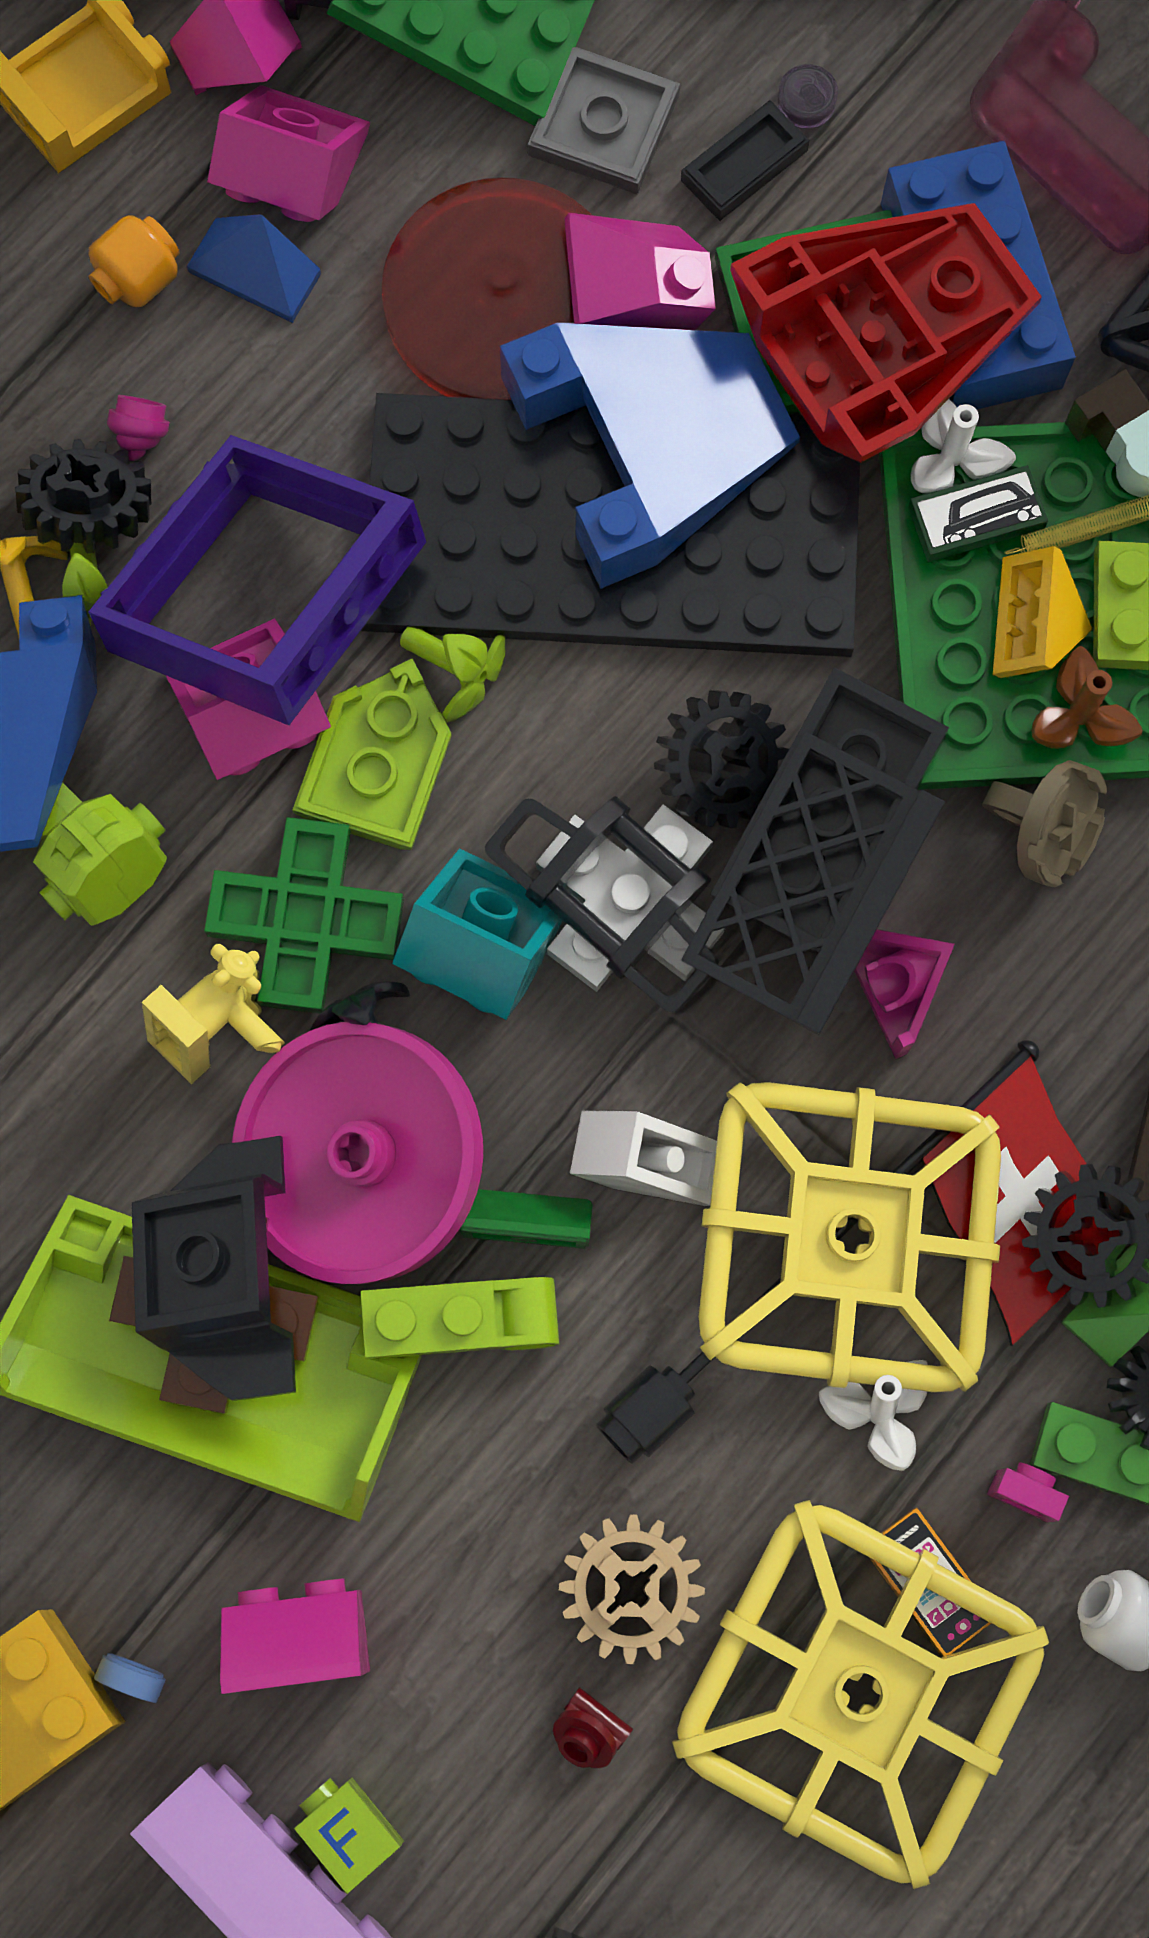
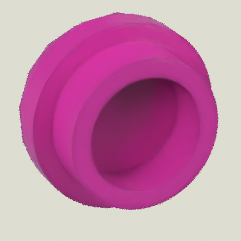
M118 395L116 409H109L107 425L111 432L116 434L118 446L129 451V460L136 461L144 456L147 449L158 445L161 438L168 433L170 422L164 419L166 405L144 398Z

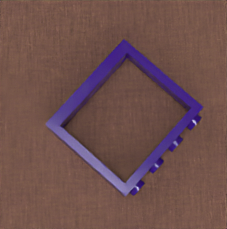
M230 435L212 459L206 462L203 470L183 495L171 505L167 515L146 541L137 547L130 561L109 587L101 592V597L88 613L107 652L290 725L426 544V539L414 500ZM251 495L360 535L259 668L149 624Z

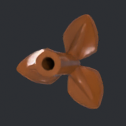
M1083 646L1077 647L1064 660L1057 677L1056 688L1064 700L1071 705L1070 708L1046 707L1036 716L1031 729L1032 737L1037 743L1055 749L1071 746L1075 741L1079 726L1084 724L1093 742L1103 746H1117L1132 742L1142 735L1143 730L1136 717L1125 708L1117 704L1100 706L1112 687V678L1107 672L1099 670L1095 660Z

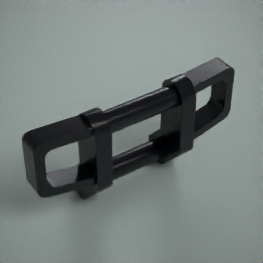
M616 796L605 803L579 828L540 802L529 798L523 800L486 843V854L527 890L525 896L538 908L546 905L609 961L606 967L617 977L622 979L626 976L667 1012L676 1013L682 1010L710 976L697 970L677 994L669 996L635 966L670 925L690 944L695 931L680 915L705 890L711 878L698 866L691 870L628 815L630 808ZM533 815L540 816L571 837L536 879H533L505 852L507 842L523 823ZM611 834L672 886L626 940L621 938L563 887L590 853ZM705 945L700 956L718 965L717 956Z

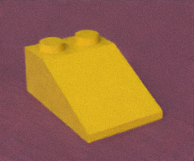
M53 1609L37 1610L0 1636V1811L126 1722L102 1684L94 1679V1672Z

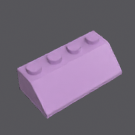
M209 1762L200 1766L130 1833L227 1938H392L372 1916L367 1914L360 1921L341 1902L347 1894L329 1871L321 1864H318L311 1870L293 1851L300 1844L297 1837L275 1815L270 1814L265 1821L246 1802L252 1795L250 1788L225 1764L218 1771Z

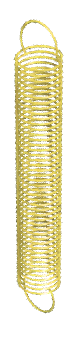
M1149 495L1080 518L1078 517L1074 520L1071 519V521L1068 520L1065 523L1062 522L1033 533L1031 532L1024 536L1022 535V549H1011L1006 551L1005 554L1018 551L1023 553L1022 550L1026 552L1025 549L1028 552L1029 549L1032 551V548L1035 550V547L1036 549L1038 547L1041 549V546L1044 548V545L1047 547V544L1050 547V543L1052 546L1054 543L1055 547L1060 549L1149 520ZM1022 537L1024 538L1025 548L1023 546Z

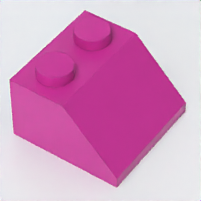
M260 85L220 112L207 182L225 188L226 194L235 200L248 203H256L261 200L281 207L282 214L291 219L304 222L320 220L338 205L367 137L370 121Z
M274 618L210 649L259 668L285 633ZM166 676L217 780L228 775L235 776L247 773L254 769L262 759L285 748L296 749L305 746L313 741L318 733L331 727L316 691L292 723L286 725Z
M342 1578L304 1583L306 1597L279 1600L278 1587L237 1592L239 1606L225 1607L221 1610V1694L355 1677L370 1672L362 1590L346 1592L345 1579Z

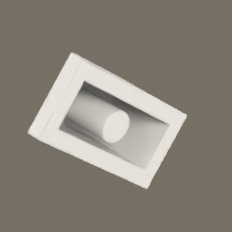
M582 1111L570 1174L617 1190L710 1206L717 1141L637 1111Z

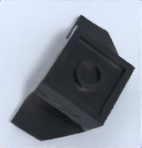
M282 1136L219 1144L169 1192L154 1194L132 1202L136 1333L159 1348L169 1352L231 1401L296 1393L293 1333L271 1323L265 1197L286 1193Z

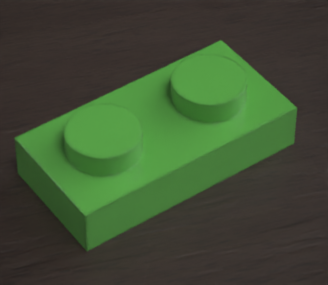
M1054 1402L1047 1403L1030 1466L1149 1506V1450L1140 1446L1144 1433L1133 1429L1125 1435L1119 1428L1121 1424Z

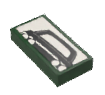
M1028 465L911 498L908 506L927 562L1045 529L1048 523V518Z

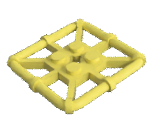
M764 1082L751 1083L747 1086L738 1083L726 1092L729 1100L724 1104L719 1120L711 1203L709 1209H703L702 1227L708 1228L698 1317L700 1336L704 1341L700 1349L707 1358L712 1360L716 1357L722 1363L739 1369L827 1379L828 1386L846 1388L848 1382L875 1385L876 1381L884 1375L896 1377L900 1381L902 1389L935 1393L954 1391L958 1388L966 1392L977 1383L978 1377L976 1373L980 1369L985 1352L992 1263H999L1000 1245L994 1244L1001 1166L1000 1140L995 1131L1000 1126L989 1114L984 1118L978 1112L959 1106L876 1096L875 1089L857 1087L855 1093ZM765 1108L851 1118L853 1127L849 1167L807 1162ZM746 1121L750 1123L791 1175L787 1217L736 1211ZM874 1122L953 1131L964 1134L914 1175L869 1170ZM975 1148L968 1240L921 1234L924 1189ZM848 1217L858 1219L859 1230L869 1232L868 1244L858 1245L855 1254L844 1251V1242L836 1240L835 1237L836 1228L845 1227ZM734 1231L785 1237L780 1283L725 1326ZM919 1254L966 1260L959 1350H957L915 1297ZM792 1295L836 1301L830 1353L737 1341L738 1338ZM856 1303L897 1308L940 1361L941 1366L852 1356Z
M810 1500L794 1504L795 1511L787 1515L775 1530L734 1612L727 1610L719 1624L725 1629L682 1711L677 1728L678 1738L672 1741L677 1759L684 1758L687 1765L702 1778L783 1822L782 1830L798 1838L803 1833L885 1879L901 1884L911 1883L913 1889L929 1885L928 1877L935 1874L947 1860L989 1774L996 1776L1004 1761L998 1755L1040 1673L1044 1658L1043 1646L1049 1644L1044 1626L1037 1627L1034 1620L1019 1607L937 1564L939 1557L925 1549H922L919 1554L839 1510L823 1505L812 1506ZM821 1533L829 1535L907 1578L884 1627L843 1605ZM803 1538L826 1608L805 1651L758 1626L779 1581ZM925 1588L1010 1634L1005 1638L941 1658L901 1636ZM748 1642L796 1667L775 1709L705 1730L706 1724ZM1016 1656L974 1743L928 1719L948 1676ZM863 1673H866L875 1678L872 1683V1689L880 1695L879 1701L874 1707L864 1703L856 1712L847 1707L850 1696L842 1689L848 1678L858 1681ZM783 1729L821 1751L800 1793L795 1798L717 1755L712 1750ZM919 1735L965 1760L920 1849L898 1781V1776ZM839 1760L880 1782L902 1855L891 1851L815 1809Z

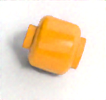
M133 215L119 219L89 247V259L94 268V271L88 276L89 280L99 294L110 304H114L120 299L129 306L142 307L177 277L178 267L175 258L180 254V251L168 232L150 216L143 220Z

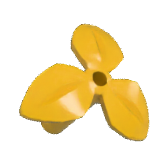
M38 536L11 537L0 540V570L18 638L19 603L34 601L25 563L32 555L67 560V552L61 551L60 543L51 540L42 544L38 542Z

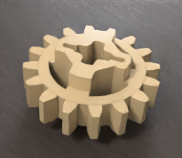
M630 1514L626 1524V1531L617 1532L615 1525L609 1518L602 1521L604 1538L597 1542L592 1536L584 1532L579 1537L583 1547L587 1550L583 1559L567 1555L564 1560L571 1569L577 1571L575 1580L559 1583V1590L574 1594L576 1601L575 1604L570 1605L563 1611L564 1618L582 1617L585 1625L580 1629L576 1638L582 1643L590 1639L594 1634L602 1639L599 1645V1656L604 1659L612 1652L615 1645L623 1647L626 1664L634 1663L637 1648L646 1647L654 1660L660 1659L661 1647L659 1641L667 1637L670 1641L680 1646L684 1642L681 1632L676 1627L680 1620L697 1623L700 1616L694 1610L687 1607L689 1598L705 1595L704 1587L689 1584L688 1574L701 1566L699 1559L682 1562L678 1553L683 1549L687 1540L680 1536L666 1543L661 1539L664 1532V1522L657 1520L647 1533L640 1531L637 1515ZM622 1543H640L655 1550L643 1561H622L610 1547ZM592 1565L604 1577V1599L593 1610L590 1609L586 1596V1581ZM651 1565H654L655 1570L647 1577L648 1582L642 1589L648 1597L646 1602L639 1607L633 1601H629L623 1606L618 1605L611 1613H607V1608L615 1601L614 1596L620 1590L618 1583L614 1580L616 1576L624 1571L625 1574L633 1577L639 1572L644 1573ZM670 1568H672L676 1580V1598L671 1612L659 1601L660 1578ZM621 1616L641 1617L651 1627L652 1631L641 1635L629 1636L615 1633L608 1628Z

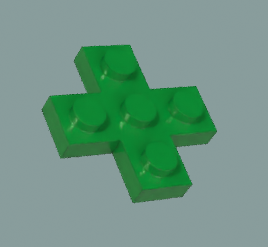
M286 817L277 878L214 870L204 932L207 937L266 944L260 982L261 989L258 995V1003L262 1007L320 1014L325 1006L332 953L394 960L398 946L404 897L402 893L343 886L351 835L349 825Z

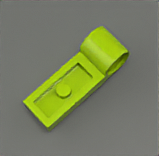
M534 1277L361 1291L366 1360L491 1349L529 1350L560 1345L554 1278Z

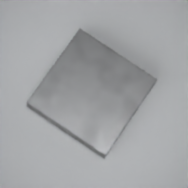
M573 47L545 118L538 119L527 144L528 155L638 194L680 95V83L590 51Z

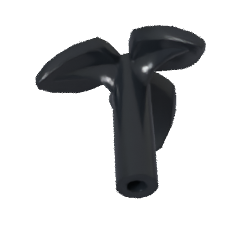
M384 981L366 985L355 993L336 1000L327 1006L317 1016L310 1031L339 1021L357 1025H367L369 1022L379 1024L374 1015L377 1001L390 997H409V990L405 984L399 982Z

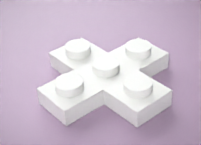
M664 804L644 827L647 832L691 870L698 866L712 848L713 841ZM576 815L569 821L577 828L584 823ZM561 831L537 860L536 869L542 872L571 837ZM607 838L590 853L563 885L567 891L624 940L630 936L659 900L672 888L669 883L627 848L624 852ZM692 903L680 916L696 933L706 913ZM568 924L565 925L547 948V955L596 992L612 974V971L606 967L609 960ZM670 925L647 953L684 981L695 970L694 967L681 961L689 944ZM725 928L712 932L706 943L710 949L722 936Z

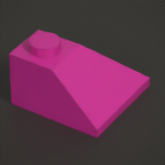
M568 213L564 218L574 324L696 330L716 309L710 253L679 226Z

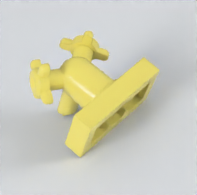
M215 944L210 953L219 962L218 970L206 975L178 1000L160 985L142 1001L147 1041L191 1085L210 1068L209 1040L227 1023L257 1051L277 1053L280 1052L281 1046L285 1044L259 1017L262 1010L255 1002L256 994L261 989V983L258 980L260 972L256 969V964L260 957L256 951L248 953L240 950L228 951L223 945Z

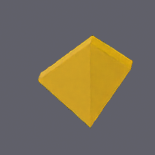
M1055 546L1010 555L1002 559L993 675L1004 678L1052 669L1092 630L1062 550Z

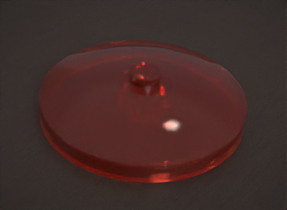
M488 178L471 181L444 191L425 203L407 220L397 234L386 258L382 279V299L387 329L396 350L406 365L419 379L446 397L511 400L501 378L500 346L555 323H574L564 218L568 213L592 214L573 198L561 191L534 181L517 178Z

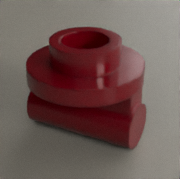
M580 1687L564 1707L565 1711L559 1715L553 1725V1735L563 1757L570 1763L582 1768H603L608 1766L633 1730L631 1726Z

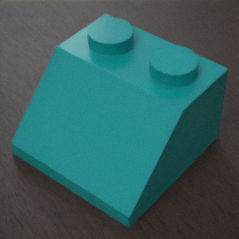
M459 848L414 903L392 964L411 973L417 980L425 984L436 985L468 1001L474 1008L482 1012L493 1013L507 1020L527 992L547 953V948L554 940L563 920L546 905L538 908L525 896L527 890L505 870Z

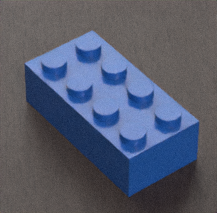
M1005 140L889 168L880 203L883 211L891 210L892 217L975 203L1042 296L1040 304L949 399L956 407L968 404L978 410L1063 389L1076 356Z

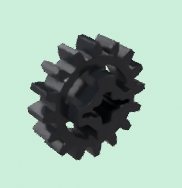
M75 439L72 449L63 450L57 444L49 445V458L33 454L29 457L30 469H19L17 473L18 486L15 487L17 513L22 514V525L25 530L37 529L38 542L42 544L57 538L60 539L61 551L68 552L74 543H82L86 553L90 554L94 553L95 543L104 541L107 546L115 549L119 547V534L135 538L138 536V523H148L150 519L149 505H152L151 480L145 478V467L142 462L129 464V451L126 449L119 450L112 455L107 453V445L104 441L97 443L94 449H85L81 439Z
M709 690L707 703L703 699L696 697L686 699L689 712L687 717L673 713L668 716L667 719L676 730L672 737L658 736L656 743L668 749V758L656 761L654 769L670 774V779L660 787V790L664 795L680 796L674 808L678 813L687 816L695 813V822L712 827L717 820L721 826L737 828L738 814L742 818L751 820L757 809L756 803L762 800L778 771V760L784 759L789 751L788 748L779 747L776 744V739L786 731L784 724L765 723L770 716L772 708L761 703L751 705V695L733 692L729 698L728 693L725 691ZM726 717L734 718L731 723L724 722L716 731L710 730L707 727L708 724L715 720ZM728 788H736L739 791L727 799L712 800L714 796L722 797Z
M1093 1164L1081 1165L1079 1181L1077 1182L1068 1172L1060 1171L1055 1174L1059 1191L1055 1193L1046 1188H1038L1035 1192L1039 1201L1045 1205L1042 1212H1025L1023 1219L1037 1226V1235L1022 1239V1245L1028 1248H1039L1041 1255L1040 1258L1030 1265V1269L1032 1272L1050 1270L1053 1276L1048 1283L1047 1290L1051 1293L1060 1291L1066 1285L1071 1287V1304H1083L1089 1292H1093L1098 1308L1111 1305L1113 1289L1127 1301L1136 1297L1135 1287L1132 1283L1133 1279L1136 1278L1141 1282L1149 1284V1267L1147 1266L1149 1261V1199L1142 1201L1138 1197L1144 1185V1181L1141 1178H1133L1124 1186L1119 1184L1121 1178L1119 1167L1108 1166L1103 1173L1102 1179H1098ZM1105 1193L1111 1194L1122 1201L1128 1207L1135 1220H1124L1111 1210ZM1076 1196L1077 1199L1074 1200L1075 1212L1063 1227L1054 1228L1057 1216L1063 1206ZM1093 1217L1096 1226L1099 1228H1108V1231H1123L1122 1236L1110 1237L1109 1241L1099 1243V1254L1094 1243H1084L1083 1240L1071 1241L1069 1239L1070 1235L1080 1234L1082 1230L1092 1228ZM1138 1243L1135 1255L1129 1265L1115 1276L1114 1271L1117 1270L1116 1258L1127 1244ZM1066 1250L1082 1264V1272L1086 1277L1080 1276L1066 1266L1057 1251Z

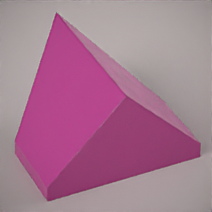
M203 0L170 40L171 49L195 95L205 92L206 88L267 82L292 52L302 48L301 41L279 0Z
M877 929L854 972L893 1055L897 1059L908 1054L915 1043L955 944Z

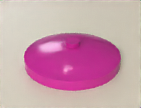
M340 1022L313 1029L283 1046L280 1052L274 1054L261 1068L250 1084L238 1111L233 1131L232 1143L274 1136L283 1137L286 1193L265 1197L266 1218H269L266 1233L267 1248L281 1261L298 1272L326 1282L371 1284L388 1281L410 1273L430 1261L445 1248L463 1225L472 1208L482 1175L483 1136L481 1122L475 1102L462 1076L452 1063L428 1042L399 1028L369 1022L367 1025H357Z

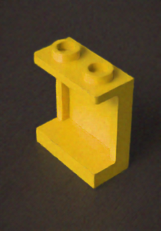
M87 0L85 7L8 60L0 51V105L58 174L171 94L165 68L170 66V62L165 51L152 35L148 34L143 38L132 26L134 19L122 0Z

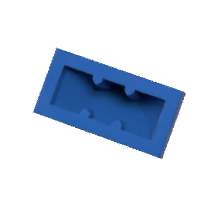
M262 214L215 218L187 265L189 273L291 323L294 322L321 275L320 268Z

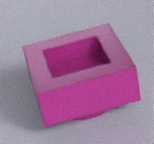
M1019 1462L1016 1471L1009 1468L997 1470L987 1495L1047 1523L1060 1520L1069 1498L1068 1495L1053 1489L1056 1481L1054 1476Z

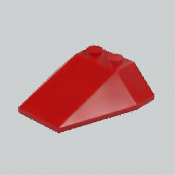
M975 203L785 236L731 263L730 268L759 352L821 444L860 463L915 435L1040 304L1042 298Z

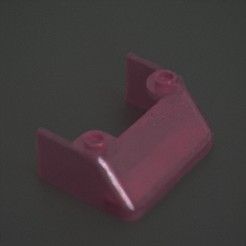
M1035 0L974 87L970 99L972 117L977 126L994 142L1005 140L1010 157L1108 248L1120 254H1132L1149 246V138L1083 79V76L1097 57L1099 37L1091 21L1076 9L1082 0Z

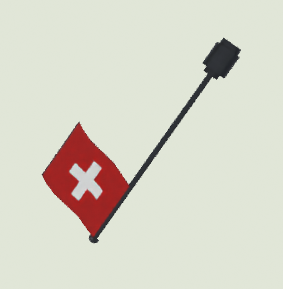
M1029 1040L1019 1042L1017 1046L1020 1051L961 1106L978 1112L984 1118L990 1114L1000 1126L995 1131L1000 1140L1001 1166L994 1244L1000 1245L999 1263H992L990 1291L1006 1326L1010 1346H1013L1071 1289V1287L1066 1285L1060 1291L1051 1293L1047 1290L1048 1283L1053 1276L1050 1270L1031 1271L1030 1265L1040 1258L1041 1255L1039 1248H1028L1022 1245V1239L1037 1235V1226L1023 1219L1025 1212H1042L1045 1205L1035 1195L1038 1188H1046L1055 1193L1059 1191L1055 1174L1060 1171H1066L1077 1182L1079 1181L1080 1166L1087 1164L1055 1114L1034 1064L1039 1058V1048L1034 1042ZM936 1129L891 1173L908 1175L919 1163L922 1162L924 1166L927 1165L964 1134ZM975 1148L931 1183L947 1224L957 1239L968 1240ZM1076 1196L1063 1206L1057 1216L1054 1228L1063 1227L1075 1212L1074 1200L1077 1199ZM848 1217L845 1227L836 1228V1240L841 1239L858 1222V1219ZM1093 1217L1092 1228L1082 1230L1080 1234L1070 1235L1069 1239L1071 1241L1083 1240L1084 1243H1094L1099 1254V1243L1109 1241L1110 1237L1120 1236L1119 1230L1108 1231V1228L1097 1227ZM1066 1250L1057 1251L1066 1266L1080 1276H1084L1082 1264ZM781 1277L756 1301H758L761 1297H763L766 1293H768L771 1289L780 1283ZM702 1351L679 1374L670 1366H667L660 1373L656 1368L649 1365L604 1407L607 1415L596 1426L612 1446L631 1464L642 1454L650 1457L695 1414L688 1403L695 1396V1393L688 1383L712 1360H709Z

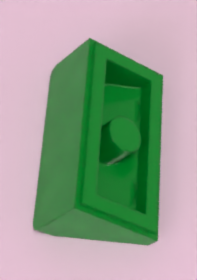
M478 1189L472 1208L459 1231L463 1238L585 1249L586 1246L589 1247L593 1204L588 1199Z

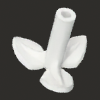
M948 399L921 427L922 437L930 445L941 450V453L919 457L912 467L911 483L917 491L929 494L953 487L955 466L960 465L971 479L978 480L1004 472L1014 463L1016 455L1006 445L992 439L982 438L970 443L979 419L978 411L968 404L956 407Z
M925 1360L908 1361L909 1363L928 1365ZM884 1375L876 1381L872 1397L859 1383L848 1382L846 1388L827 1385L819 1391V1399L825 1412L840 1426L850 1430L863 1426L870 1420L875 1424L867 1447L876 1460L894 1470L903 1471L910 1466L916 1453L914 1433L905 1425L895 1420L894 1416L896 1413H909L918 1410L927 1396V1391L902 1389L900 1381L892 1375Z

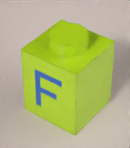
M353 1777L340 1788L331 1778L328 1779L299 1805L307 1817L294 1828L295 1831L346 1894L390 1857L404 1842Z

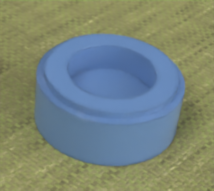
M107 1653V1656L103 1655L94 1679L101 1684L153 1703H157L166 1681L163 1678L164 1674L138 1662Z

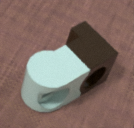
M1124 369L1075 399L1065 424L1078 442L1093 434L1113 463L1117 465L1116 477L1120 486L1129 494L1144 497L1149 495V401L1128 371Z

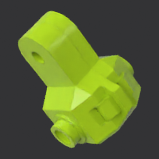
M62 782L43 831L41 844L33 861L46 877L44 880L48 884L39 894L64 921L75 913L78 917L82 916L92 926L120 915L153 886L164 867L167 856L159 847L161 844L158 838L166 830L141 803L130 810L127 806L124 807L111 794L82 802Z

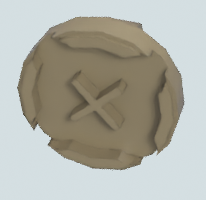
M1068 760L1056 765L1042 779L1034 794L1005 783L992 782L981 805L997 817L1020 827L1017 842L1018 866L1024 877L1055 888L1063 884L1061 877L1064 874L1073 877L1077 871L1079 872L1093 852L1105 820V809L1097 807L1098 793L1106 795L1107 786L1099 770Z

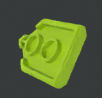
M409 659L391 668L389 673L360 687L355 685L333 696L326 715L331 727L319 734L292 809L293 813L306 820L346 824L350 826L351 834L400 850H412L452 734L426 688L413 659Z

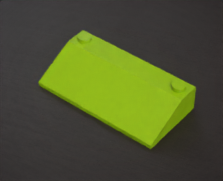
M68 1195L0 1322V1395L360 1522L383 1466L422 1355L366 1360L361 1296L268 1264L269 1286L319 1296L306 1360L294 1359L296 1393L237 1401L229 1399L227 1413H219L159 1400L170 1353L136 1333L135 1326L109 1321L123 1257H133L132 1217Z

